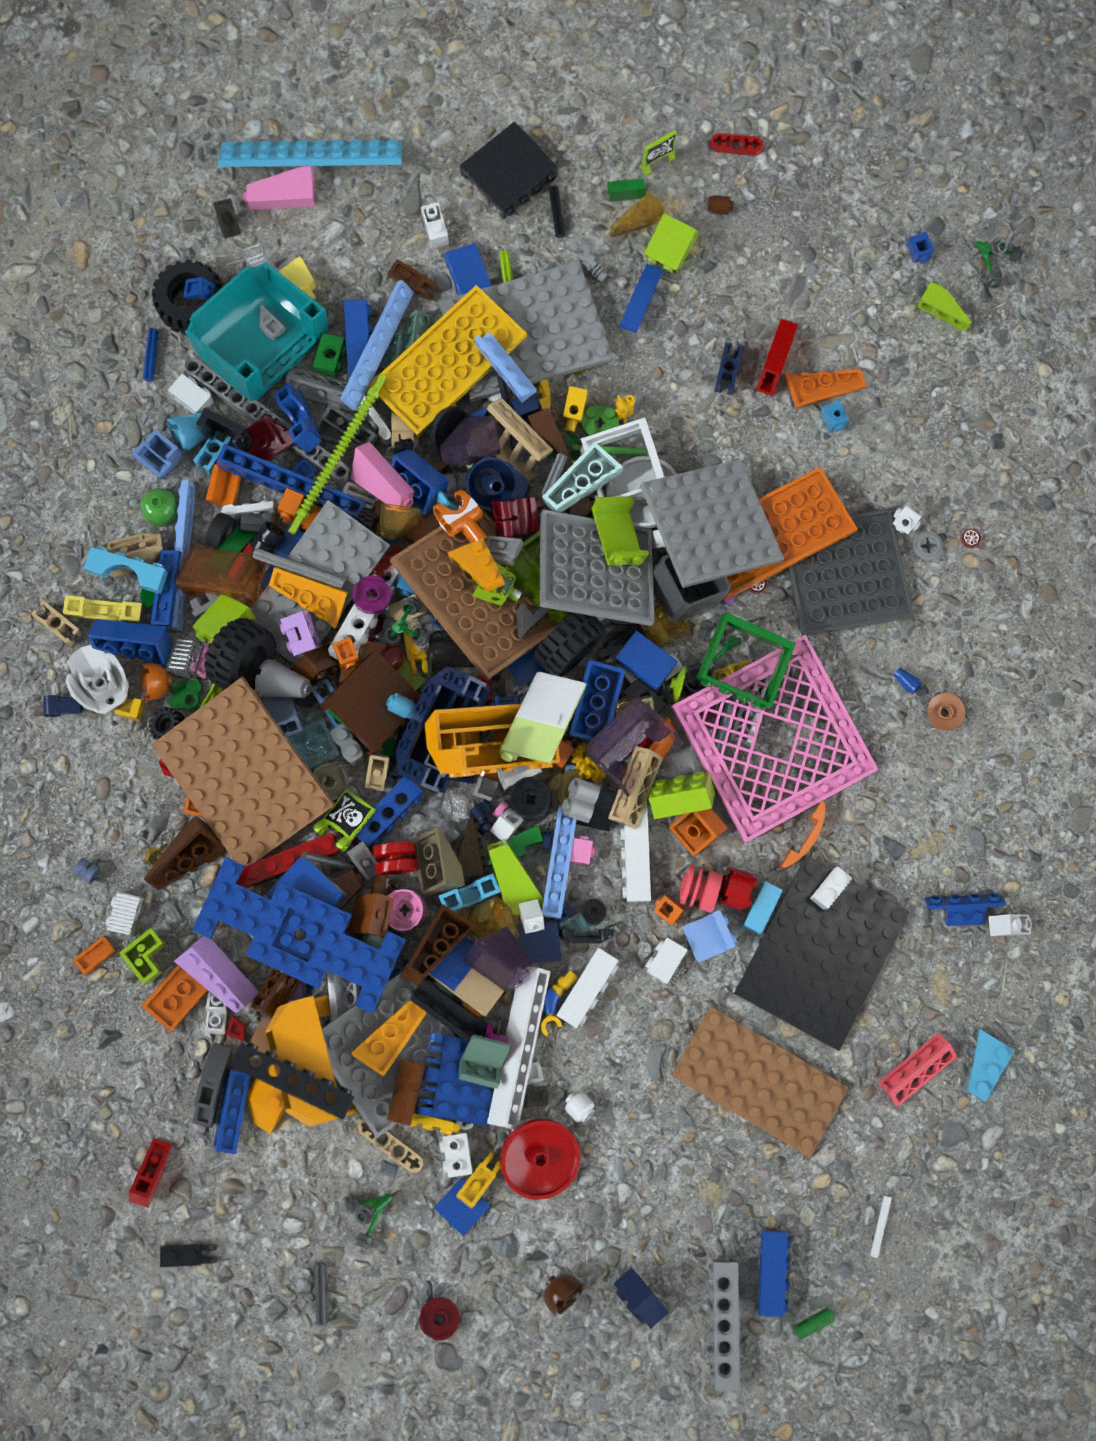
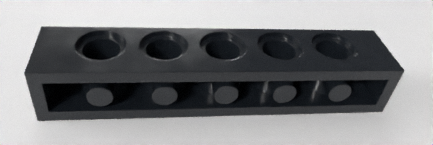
M249 1041L247 1044H240L230 1064L231 1067L342 1120L345 1119L355 1098L351 1095L353 1091L343 1086L340 1089L333 1087V1081L324 1077L322 1080L314 1077V1072L305 1068L303 1071L295 1068V1063L287 1059L283 1063L276 1059L278 1055L268 1050L264 1054L258 1051L259 1046ZM258 1055L261 1057L262 1063L259 1067L254 1068L251 1065V1059L253 1056ZM274 1064L279 1065L281 1069L280 1074L276 1077L271 1076L269 1073L270 1067ZM293 1073H296L300 1078L299 1083L295 1086L290 1085L288 1082V1077ZM311 1082L318 1085V1092L314 1095L307 1092V1085ZM330 1091L337 1094V1101L333 1104H329L325 1099L326 1094Z

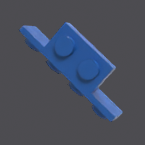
M973 893L967 896L952 894L943 897L932 895L931 897L924 898L928 909H946L945 924L947 926L986 925L987 907L1006 906L1005 899L998 893H989L988 895Z

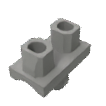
M214 588L205 592L210 600L203 605L199 597L190 601L191 608L193 609L192 613L196 618L204 614L220 596Z

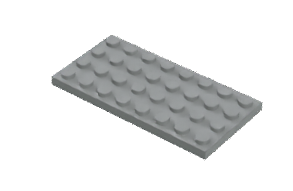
M327 500L287 559L345 579L343 588H339L348 592L342 611L343 614L353 600L352 592L355 584L363 580L364 577L370 576L391 545L334 503ZM268 584L251 608V612L255 616L253 622L269 630L275 638L277 644L276 651L296 664L304 654L294 656L293 653L289 652L286 644L289 640L287 634L283 635L281 632L280 619L309 610L299 606L297 602L282 595ZM309 611L322 643L333 627Z

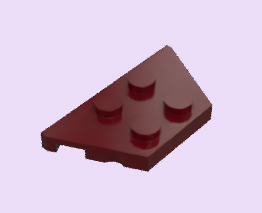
M264 416L246 428L253 439L252 447L246 453L269 461L294 444L288 431L289 429L270 416Z

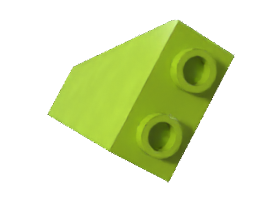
M503 840L487 845L508 916L520 915L518 903L538 899L541 908L544 901L541 892L507 841Z

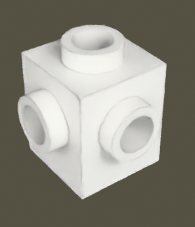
M908 501L903 508L899 507L893 515L895 518L893 521L895 529L909 534L911 530L915 531L921 523L919 520L922 517L923 511Z

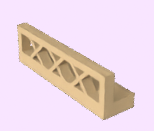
M635 746L608 819L636 830L663 757L650 749ZM652 758H655L653 766L651 767V760ZM647 776V781H646V784L644 785V782H643V781H644L645 777ZM640 794V800L637 803V797ZM631 813H633L632 821L629 822V818H630V816H631Z

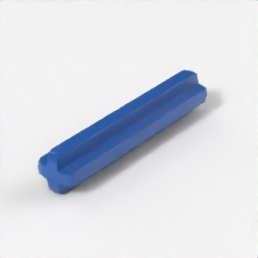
M156 328L148 329L143 379L147 382L154 380L159 331Z

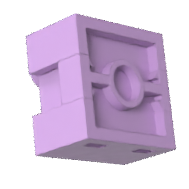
M301 611L280 619L281 632L283 635L287 634L289 640L286 643L287 648L294 656L322 647L309 611Z

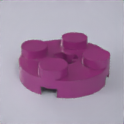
M366 576L359 583L357 582L353 588L352 595L356 608L366 614L383 613L391 602V589L381 577ZM371 591H374L375 595L377 594V597L370 599L369 597H367V594H370Z

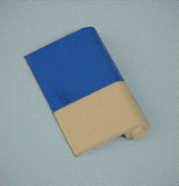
M302 856L264 895L272 899L278 883L283 882L335 907L346 897V893L337 884L330 881L311 861L302 859ZM298 929L296 931V938L301 941L304 940L306 932L303 929Z
M467 937L429 974L484 1016L488 1014L508 987L512 989L517 982L515 978L517 974Z

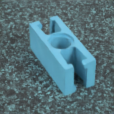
M218 431L212 441L207 440L193 460L196 467L201 470L204 468L210 476L213 465L217 464V458L223 445L234 446L232 443L233 438L230 437L221 442L220 439L223 434ZM220 447L218 452H211L213 448ZM208 457H210L211 461L209 462L208 466H202L205 460Z
M765 881L742 927L758 935L762 934L783 890Z

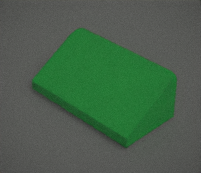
M826 1307L795 1324L793 1329L799 1340H802L835 1321L834 1315Z

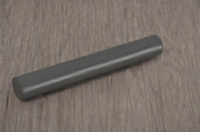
M306 851L302 853V859L347 870L355 869V864Z

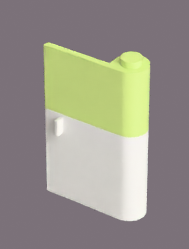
M537 672L499 750L501 758L511 762L517 760L518 756L550 764L585 690L586 683Z

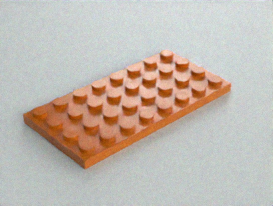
M821 467L759 498L784 560L780 563L727 576L726 578L731 588L729 593L723 598V601L857 532L858 528Z

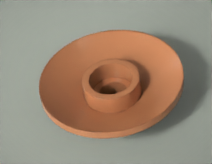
M941 693L934 696L928 703L927 717L930 723L937 729L950 731L962 724L965 718V707L957 696L950 693ZM941 711H947V716H943Z

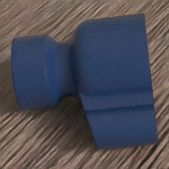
M486 799L464 815L467 820L469 814H472L473 819H477L478 832L481 836L493 827L492 823L486 820V816L493 809Z

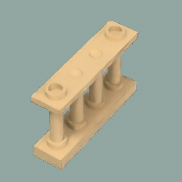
M499 398L487 407V410L493 415L489 423L475 430L473 434L498 459L510 463L516 471L524 475L528 482H530L537 476L531 470L536 461L539 462L549 456L553 449L502 398ZM498 421L506 428L500 438L493 432ZM511 434L519 441L513 451L505 444ZM524 447L531 454L526 464L518 457Z

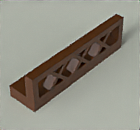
M273 968L251 1007L254 1010L263 1012L272 1019L277 1008L289 1002L301 981ZM266 998V1000H265V1002L263 1003V1005L260 1006V1004H261V1002L263 1001V999Z

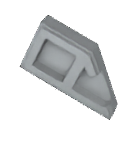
M263 305L260 306V330L271 341H274L286 331V327Z

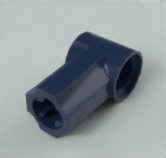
M43 696V716L60 717L61 714H82L83 706L73 697Z

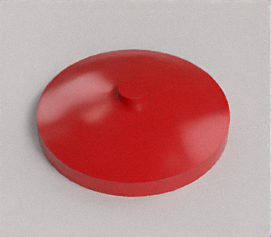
M545 1118L529 1120L516 1127L506 1138L500 1153V1167L507 1184L517 1194L534 1200L548 1199L563 1192L574 1180L580 1165V1150L573 1134L561 1123Z

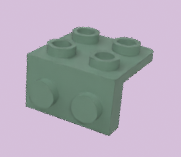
M473 1035L459 1063V1079L497 1089L500 1084V1068L510 1050V1045L501 1041Z

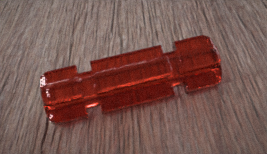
M396 544L391 547V551H388L378 562L379 565L372 569L374 575L381 577L385 573L384 570H387L392 565L390 559L402 551L401 547Z

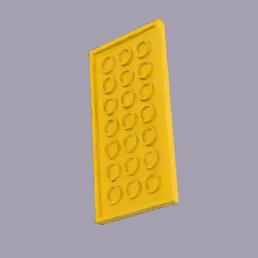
M476 285L381 372L387 375V379L379 391V398L420 437L432 425L434 418L442 409L452 407L493 369L492 365L476 347L474 338L478 335L483 338L491 332L509 354L527 337V333ZM380 374L370 383L369 388H373Z

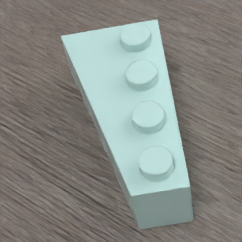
M594 442L542 496L543 502L552 511L561 513L622 474L623 467Z

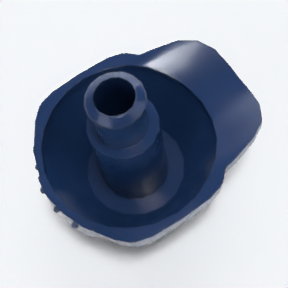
M489 456L474 463L467 471L465 478V489L468 495L480 508L493 511L492 501H510V498L523 497L528 488V480L524 475L516 471L510 463Z

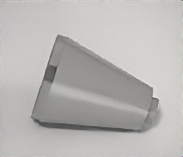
M267 659L260 665L259 669H262L260 675H256L255 689L260 696L305 698L310 694L312 685L310 680L272 659Z

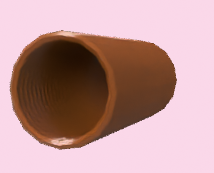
M401 1060L396 1078L397 1083H395L397 1088L393 1090L386 1120L410 1126L426 1066Z

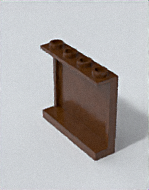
M375 649L354 668L320 706L324 710L329 708L369 749L366 754L370 755L374 752L376 754L379 753L385 746L383 743L387 739H392L397 734L395 730L399 726H404L409 721L407 717L403 718L388 711L386 702L389 696L398 693L412 700L414 704L419 702L421 696Z

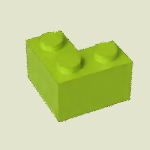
M150 928L119 954L142 984L149 985L164 973L152 957L167 946V943L156 929Z

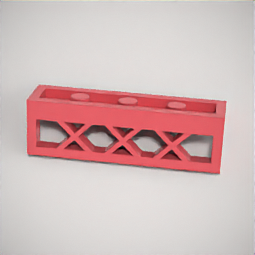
M937 1033L882 1078L878 1084L898 1107L953 1062L957 1055L951 1044ZM949 1052V1055L942 1060L943 1055ZM933 1065V1068L927 1072V1069ZM918 1077L917 1082L912 1084V1081ZM903 1090L902 1094L896 1098L895 1095Z

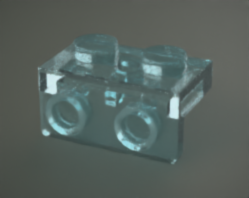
M401 330L394 333L378 366L379 368L385 370L405 351L406 332Z

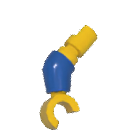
M569 971L564 977L561 976L557 980L556 985L553 984L551 987H547L543 1006L545 1017L540 1020L539 1031L546 1037L549 1034L546 1030V1023L552 1020L557 1027H562L561 1021L555 1014L558 1013L559 1002L564 995L563 991H567L578 980V977L572 971Z

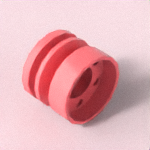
M690 864L681 883L679 904L684 905L687 897H689V907L694 905L695 900H699V910L712 913L719 894L723 874L710 870L705 878L702 877L703 868L700 867L697 875H694L695 865Z

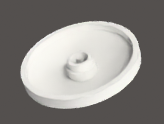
M650 456L635 457L622 463L623 473L608 482L606 497H615L640 489L642 482L657 479ZM659 459L664 477L677 474L667 462ZM646 499L634 502L629 511L633 526L646 529L656 527L657 525Z

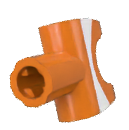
M459 490L454 493L459 510H450L441 503L433 506V512L437 521L449 536L453 537L462 532L470 543L482 538L484 541L487 539V535L476 523V521L483 517L482 510L465 491Z

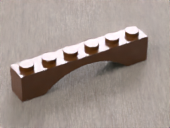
M548 407L528 416L526 419L528 425L553 449L555 454L562 453L567 456L563 467L566 472L573 465L571 460L572 452L569 446L564 444L563 439L565 437L563 431L556 426L557 418L553 411L550 412ZM586 496L566 509L567 513L581 517L588 516L593 513L591 508L594 502L591 497L588 498Z

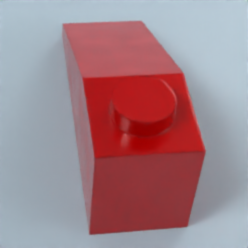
M153 1138L130 1188L129 1202L149 1208L158 1188L172 1144Z

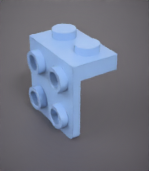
M720 910L683 927L684 934L697 962L704 961L736 947L734 944L737 942L735 935L732 931L729 932L727 924H729L725 913L722 914Z

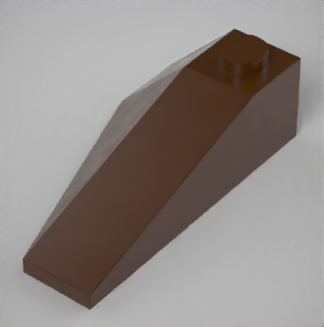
M195 816L180 830L144 877V880L160 890L179 880L181 875L189 871L191 873L196 871L198 866L206 862L207 864L213 862L226 849L210 826Z

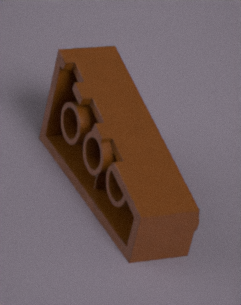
M442 905L400 976L418 986L471 933L476 924Z

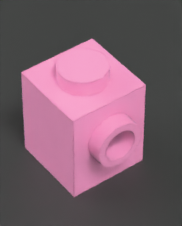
M578 836V839H573L570 863L589 866L590 858H594L596 847L592 846L593 841H589V837Z

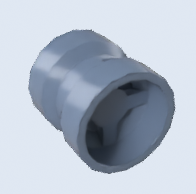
M81 858L72 873L77 877L84 878L85 882L91 884L97 878L100 867L91 865L87 859Z

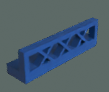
M161 550L159 564L164 566L168 575L162 593H155L151 619L152 625L172 627L182 555L180 551Z
M228 1069L213 1143V1150L216 1152L236 1154L250 1079V1075L241 1071Z

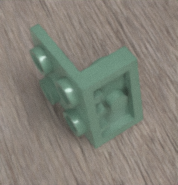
M415 310L407 315L402 350L405 351L440 317L420 310Z

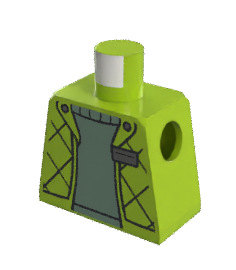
M495 561L505 585L486 592L478 584L472 596L499 606L503 605L507 597L517 602L522 592L512 587L516 576Z

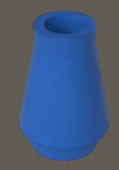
M901 667L893 675L906 693L909 692L911 695L922 685L919 678L903 670Z

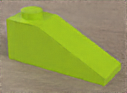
M930 282L917 307L966 332L971 324V320L948 290L938 283Z

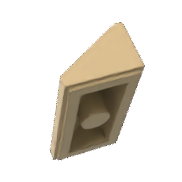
M417 594L409 597L415 598L420 603V610L415 615H408L406 622L429 612ZM403 600L388 606L390 608V615L396 622L404 615L402 610Z

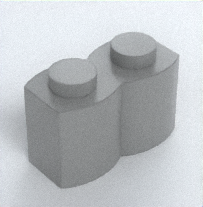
M341 724L331 730L332 739L341 749L342 755L351 766H355L365 760L361 747L354 741L351 731L346 726Z
M575 778L569 785V796L562 805L563 815L589 823L594 811V805L600 794L601 786Z

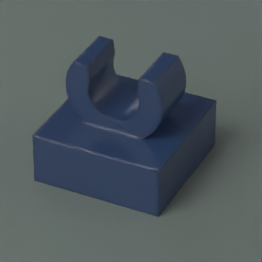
M563 904L561 919H556V921L564 924L566 916L572 918L575 909Z

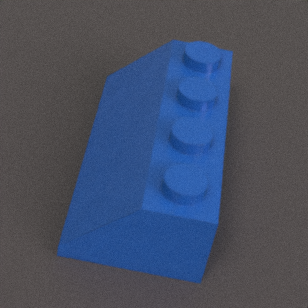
M588 660L582 681L586 683V687L575 709L569 735L599 745L607 744L625 674L624 669Z

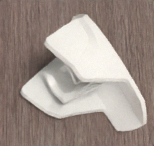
M91 645L81 647L71 655L67 663L72 674L67 675L66 685L71 696L87 710L106 714L125 703L128 697L129 685L124 670L115 655L93 649ZM109 698L114 700V703L109 705Z

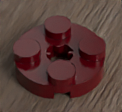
M435 1297L427 1301L419 1315V1325L422 1332L426 1336L438 1341L450 1338L457 1330L460 1322V1313L457 1306L451 1299L444 1297ZM440 1313L445 1316L443 1324L434 1321L435 1314Z

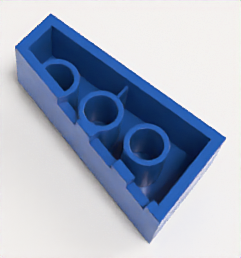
M96 619L87 635L93 649L114 655L121 653L131 660L139 658L145 660V663H157L166 670H168L170 662L173 661L172 657L176 655L173 654L175 652L168 629L165 626Z

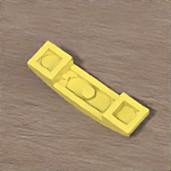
M65 595L63 615L90 620L102 619L129 623L140 622L142 603L90 600L85 597Z

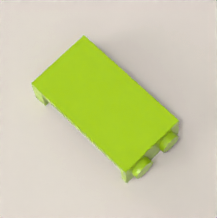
M632 496L597 497L591 508L608 566H638L643 564L649 555L648 550H640L629 511L634 504Z

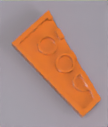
M861 369L784 374L796 409L862 390L867 386Z

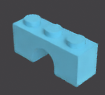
M494 874L476 880L466 887L439 895L442 905L458 912L501 894Z

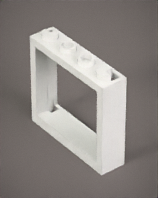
M645 418L581 439L583 446H581L580 451L583 454L594 442L599 446H603L642 433L656 478L664 477ZM602 487L597 489L598 495L595 496V499L597 497H605ZM641 488L615 496H632L634 502L645 499Z

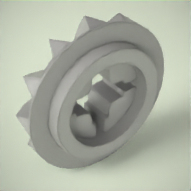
M926 531L920 533L913 543L915 555L919 556L921 560L931 561L937 559L943 551L942 539L934 532ZM926 541L930 546H934L929 550V553L927 548L922 547L926 544Z

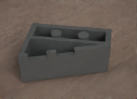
M329 404L317 422L316 428L323 442L339 445L338 441L342 440L341 436H345L344 431H347L346 428L350 427L349 423L353 421L352 417ZM361 425L359 426L360 429L356 430L357 434L353 435L354 439H351L352 442L348 443L349 448L353 450L368 442L375 447L380 438L376 433Z

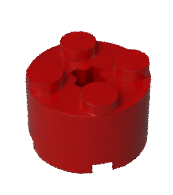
M729 866L727 870L730 872L728 876L723 875L718 896H721V900L717 901L718 904L742 911L744 907L749 908L752 897H750V893L756 886L757 878L753 877V873Z

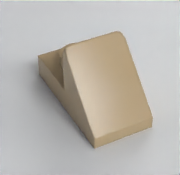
M370 754L365 788L384 791L390 756Z

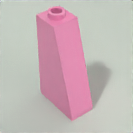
M301 166L247 184V192H244V202L248 203L250 210L315 207L312 166Z
M370 442L356 447L350 479L398 513L412 507L414 490Z

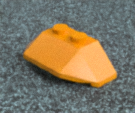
M272 1065L269 1073L271 1076L276 1077L275 1067ZM255 1079L246 1096L253 1124L271 1134L285 1110L281 1091Z

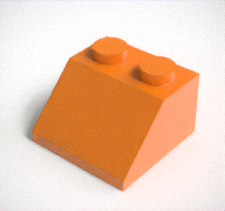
M712 809L683 814L669 826L693 857L728 829Z

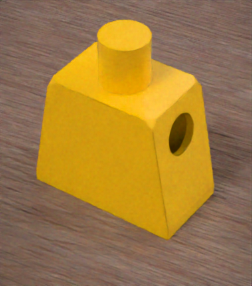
M569 387L563 413V421H566L564 431L575 433L577 424H582L588 400V390ZM576 411L577 414L573 415L571 412Z

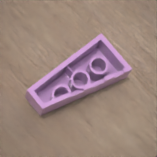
M201 937L174 960L176 964L235 1013L243 1009L259 993L211 938Z

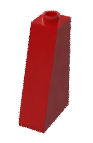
M781 318L756 391L770 396L774 395L798 324Z

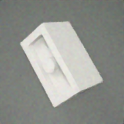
M528 765L513 767L514 771L502 772V768H498V772H496L505 791L524 777L539 776L542 770L541 768L529 769Z

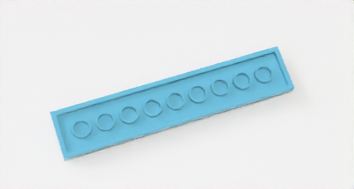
M340 139L334 141L299 140L297 142H289L287 140L279 142L268 140L262 142H252L249 140L244 142L226 141L221 144L218 164L219 167L401 165L403 146L402 140L396 139L379 141L378 139L361 141L359 139L352 141Z

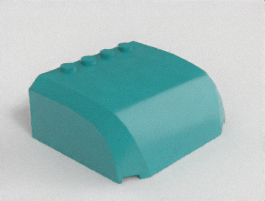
M264 261L263 264L252 267V265L245 267L191 315L190 324L185 334L196 353L212 370L249 401H255L262 397L320 343L322 333L327 334L329 328L326 309ZM261 305L269 310L286 327V331L274 341H271L260 330Z

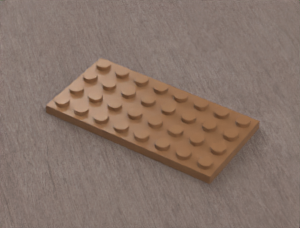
M709 1006L671 1076L809 1158L812 1156L849 1088Z

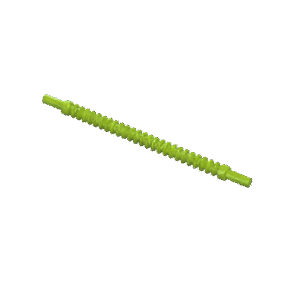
M384 373L380 374L373 388L368 390V396H365L366 400H363V405H360L361 409H357L358 413L354 414L353 422H350V427H347V431H344L345 436H341L342 440L338 441L337 449H334V454L330 455L332 458H328L329 463H325L326 467L322 468L321 476H318V481L314 482L313 490H309L310 495H306L307 499H304V504H301L302 508L297 510V516L288 530L291 534L295 535L302 521L307 519L308 511L312 510L310 507H314L313 502H317L316 497H320L319 493H322L321 489L325 488L324 484L328 483L329 475H333L332 470L336 469L335 466H338L337 462L341 461L340 457L344 456L345 448H349L348 443L352 442L351 439H354L353 435L357 434L356 430L360 429L361 421L365 420L364 417H367V412H370L369 408H372V403H375L374 399L379 397V391L387 379V375Z

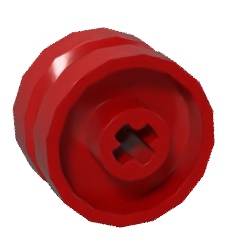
M390 842L374 846V857L382 860L375 864V874L397 875L418 871L417 859L405 858L417 853L416 843Z

